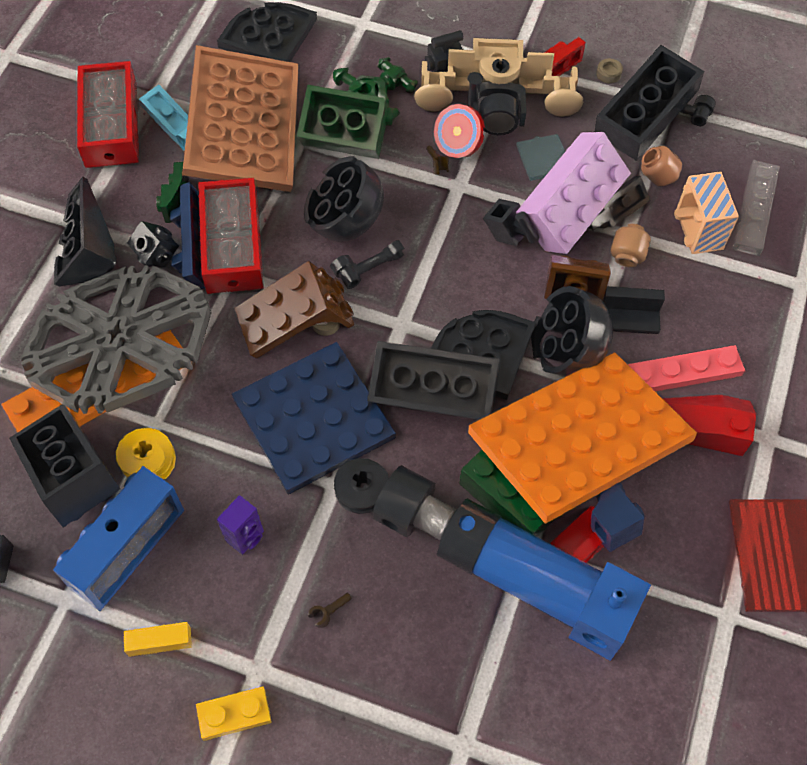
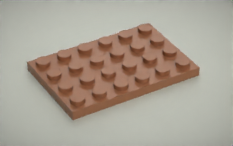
M196 45L182 175L216 181L254 178L256 187L291 192L294 171L298 64Z

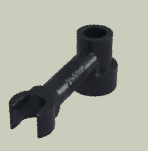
M699 95L696 97L693 105L686 104L680 113L692 116V124L701 127L706 124L708 117L712 115L716 101L709 95Z
M396 240L385 247L382 252L358 264L354 263L349 255H342L331 263L330 268L337 278H341L347 289H352L361 282V274L387 261L391 262L404 256L402 250L405 248L400 240Z

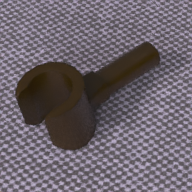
M427 146L426 150L433 159L434 174L439 175L440 170L450 172L448 156H439L432 146Z
M346 593L324 608L319 605L314 606L309 610L308 617L312 618L317 613L323 612V619L316 623L315 626L324 628L330 622V615L352 598L349 593Z

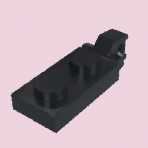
M634 176L621 185L587 229L594 231L598 227L600 229L613 227L647 204L650 198L641 176Z

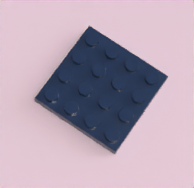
M337 342L231 394L236 406L288 495L339 469L346 462L359 458L396 438V433L378 405L367 401L369 391Z

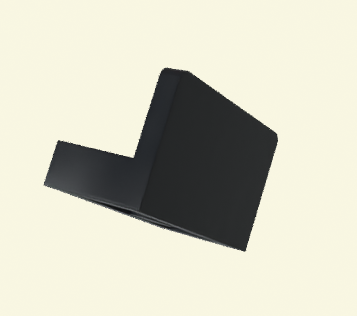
M607 286L603 302L608 307L612 316L613 331L659 334L661 330L660 310L665 301L664 290Z

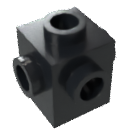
M144 221L139 223L127 242L129 247L137 254L138 261L143 265H148V267L153 265L165 268L179 247L168 229L161 225Z

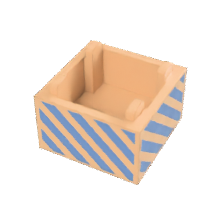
M722 172L688 177L677 209L674 211L675 218L680 220L685 234L684 243L686 247L690 248L692 254L724 250L739 215Z

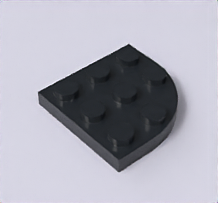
M283 2L264 3L265 7H259L251 10L249 7L238 13L228 23L217 40L219 49L291 62L317 21V12Z
M472 311V315L458 320L455 318L445 325L437 335L431 349L499 359L501 368L496 396L507 400L536 322L502 311Z

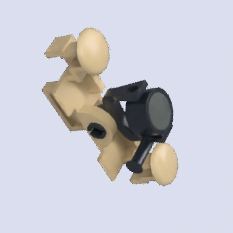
M473 38V50L449 49L448 72L427 71V61H422L421 87L415 92L414 96L420 108L436 112L442 111L451 105L453 95L450 90L469 91L467 106L473 107L481 115L485 126L483 131L496 136L512 133L517 129L518 124L520 127H524L526 119V93L549 94L544 101L545 108L555 116H570L578 112L583 105V97L576 91L578 83L577 67H572L570 77L552 76L554 53L528 52L527 58H523V40ZM486 96L479 105V98Z

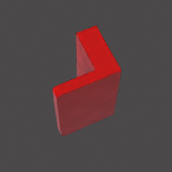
M577 37L569 44L560 41L544 52L554 53L552 76H561L582 61L586 44L584 40Z
M590 506L550 544L585 563L590 561L604 547L597 534L591 529V515L595 507Z

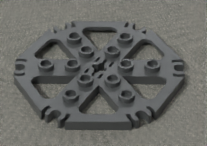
M145 265L140 273H137L134 266H130L128 269L125 266L64 290V294L57 295L60 302L58 305L47 303L46 307L49 312L41 310L21 356V364L26 371L24 375L29 384L35 389L77 413L80 408L83 414H87L88 408L93 404L98 413H103L104 410L108 413L176 385L175 380L181 381L183 378L179 369L187 368L192 370L191 361L197 364L212 312L200 287L153 265L151 271L148 265ZM156 287H163L179 295L144 309L150 291ZM117 288L108 313L85 302L90 297ZM183 324H194L187 348H177L155 337ZM65 326L80 334L44 349L48 337L55 327ZM126 359L156 374L154 380L149 383H143L129 389L125 393L115 392ZM89 363L80 389L74 394L53 384L56 376Z

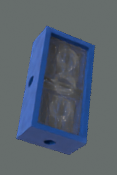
M142 466L137 473H133L128 477L121 492L115 498L107 501L101 515L94 523L88 524L82 530L80 539L74 546L60 555L53 571L71 591L98 611H101L184 512L174 487Z

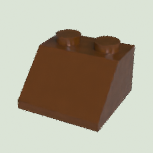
M551 255L544 299H547L553 292L562 287L572 286L590 292L603 301L611 274L609 264L596 260H581L570 258L569 256Z

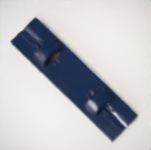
M189 182L180 185V207L170 211L171 221L178 228H181L182 252L174 255L171 263L172 267L179 273H182L186 281L200 287L202 290L205 289L201 272L199 192Z

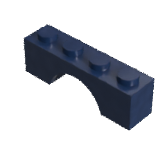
M620 482L596 495L598 504L592 511L591 529L597 534L609 552L642 535L645 519L644 513L637 503H632L625 495V490Z

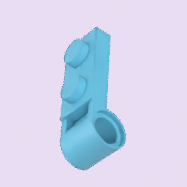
M157 85L139 98V105L185 151L188 114L160 85Z

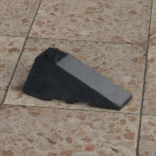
M82 176L68 194L63 219L68 224L59 239V244L63 246L62 256L58 255L54 264V285L58 287L84 283L100 277L107 271H111L116 263L114 242L89 181Z

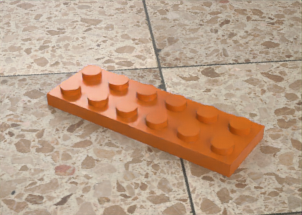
M171 330L155 336L177 348H182ZM126 359L115 392L125 393L131 388L143 383H149L154 380L156 374ZM89 363L56 376L53 384L74 394L80 389ZM31 387L1 405L18 433L62 404ZM94 404L88 408L87 414H83L80 408L78 413L68 408L80 426L103 414L97 412Z

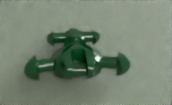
M389 57L379 59L377 67L381 71L384 70L380 77L361 75L356 78L348 73L349 67L338 68L333 72V81L336 85L341 86L344 82L349 85V92L384 97L387 99L388 104V90H394L401 84L407 93H413L418 85L416 79L412 81L407 77L405 70L401 66L390 63L391 58ZM389 108L386 126H392L394 119L400 114L398 108Z

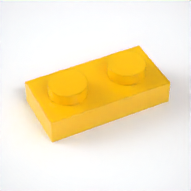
M264 686L196 704L203 741L272 723Z

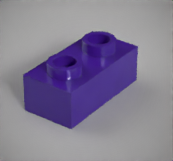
M240 495L217 518L225 541L242 555L248 548L253 549L263 536L262 533L264 531L257 508Z

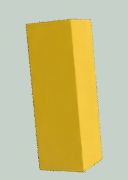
M188 622L124 631V652L129 657L192 648L191 627Z

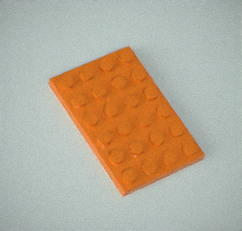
M615 352L606 356L603 361L593 367L582 368L470 424L468 430L469 435L545 524L691 443L697 434Z

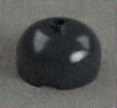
M348 156L335 161L322 172L326 176L315 190L310 189L304 205L305 222L321 236L337 242L350 241L367 232L379 217L384 202L383 185L377 173L363 161L358 160L354 156Z
M572 286L562 287L553 292L547 298L549 304L542 316H536L534 321L536 324L531 336L533 358H540L543 371L566 377L582 368L593 367L604 360L613 339V321L605 303L590 292ZM547 331H552L563 335L562 338L549 335L543 341L542 347L540 349L541 340ZM545 358L561 362L564 364L556 367L552 365L550 362H548Z

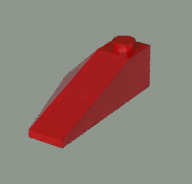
M725 395L662 398L697 432L694 441L689 443L690 445L743 456L754 440L756 412L751 401Z

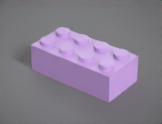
M581 132L516 213L526 212L539 235L538 242L545 251L567 254L631 173L604 132Z

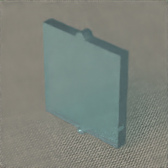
M558 134L545 137L536 136L534 139L516 143L530 181L544 178L565 153Z

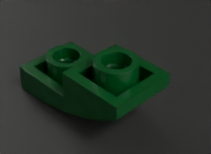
M183 162L173 163V173L169 174L168 177L169 184H161V196L156 197L157 211L162 212L165 223L172 222L170 211L180 207V185L189 183V177L182 175Z

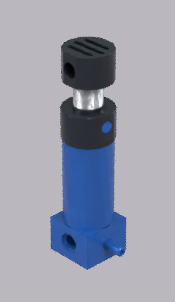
M403 465L398 466L387 480L376 501L373 510L374 520L405 537L410 536L416 527L425 531V533L428 532V534L440 540L437 550L438 557L471 575L474 574L573 628L568 638L611 661L624 643L651 584L607 562L603 571H600L502 519V516L468 498L462 502L457 510L454 507L451 508V506L433 497L436 483Z

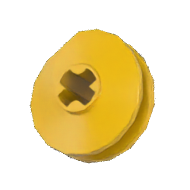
M136 429L126 434L118 444L116 461L127 478L131 474L137 473L144 466L164 480L169 477L175 467L176 455L172 443L164 433L157 429Z

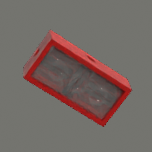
M130 61L78 66L77 148L85 168L139 163L137 82Z
M242 178L198 182L201 272L207 294L264 289L259 207L255 179Z

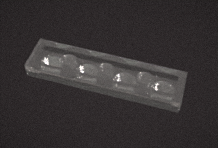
M753 160L750 166L733 250L757 256L761 255L764 249L780 166Z

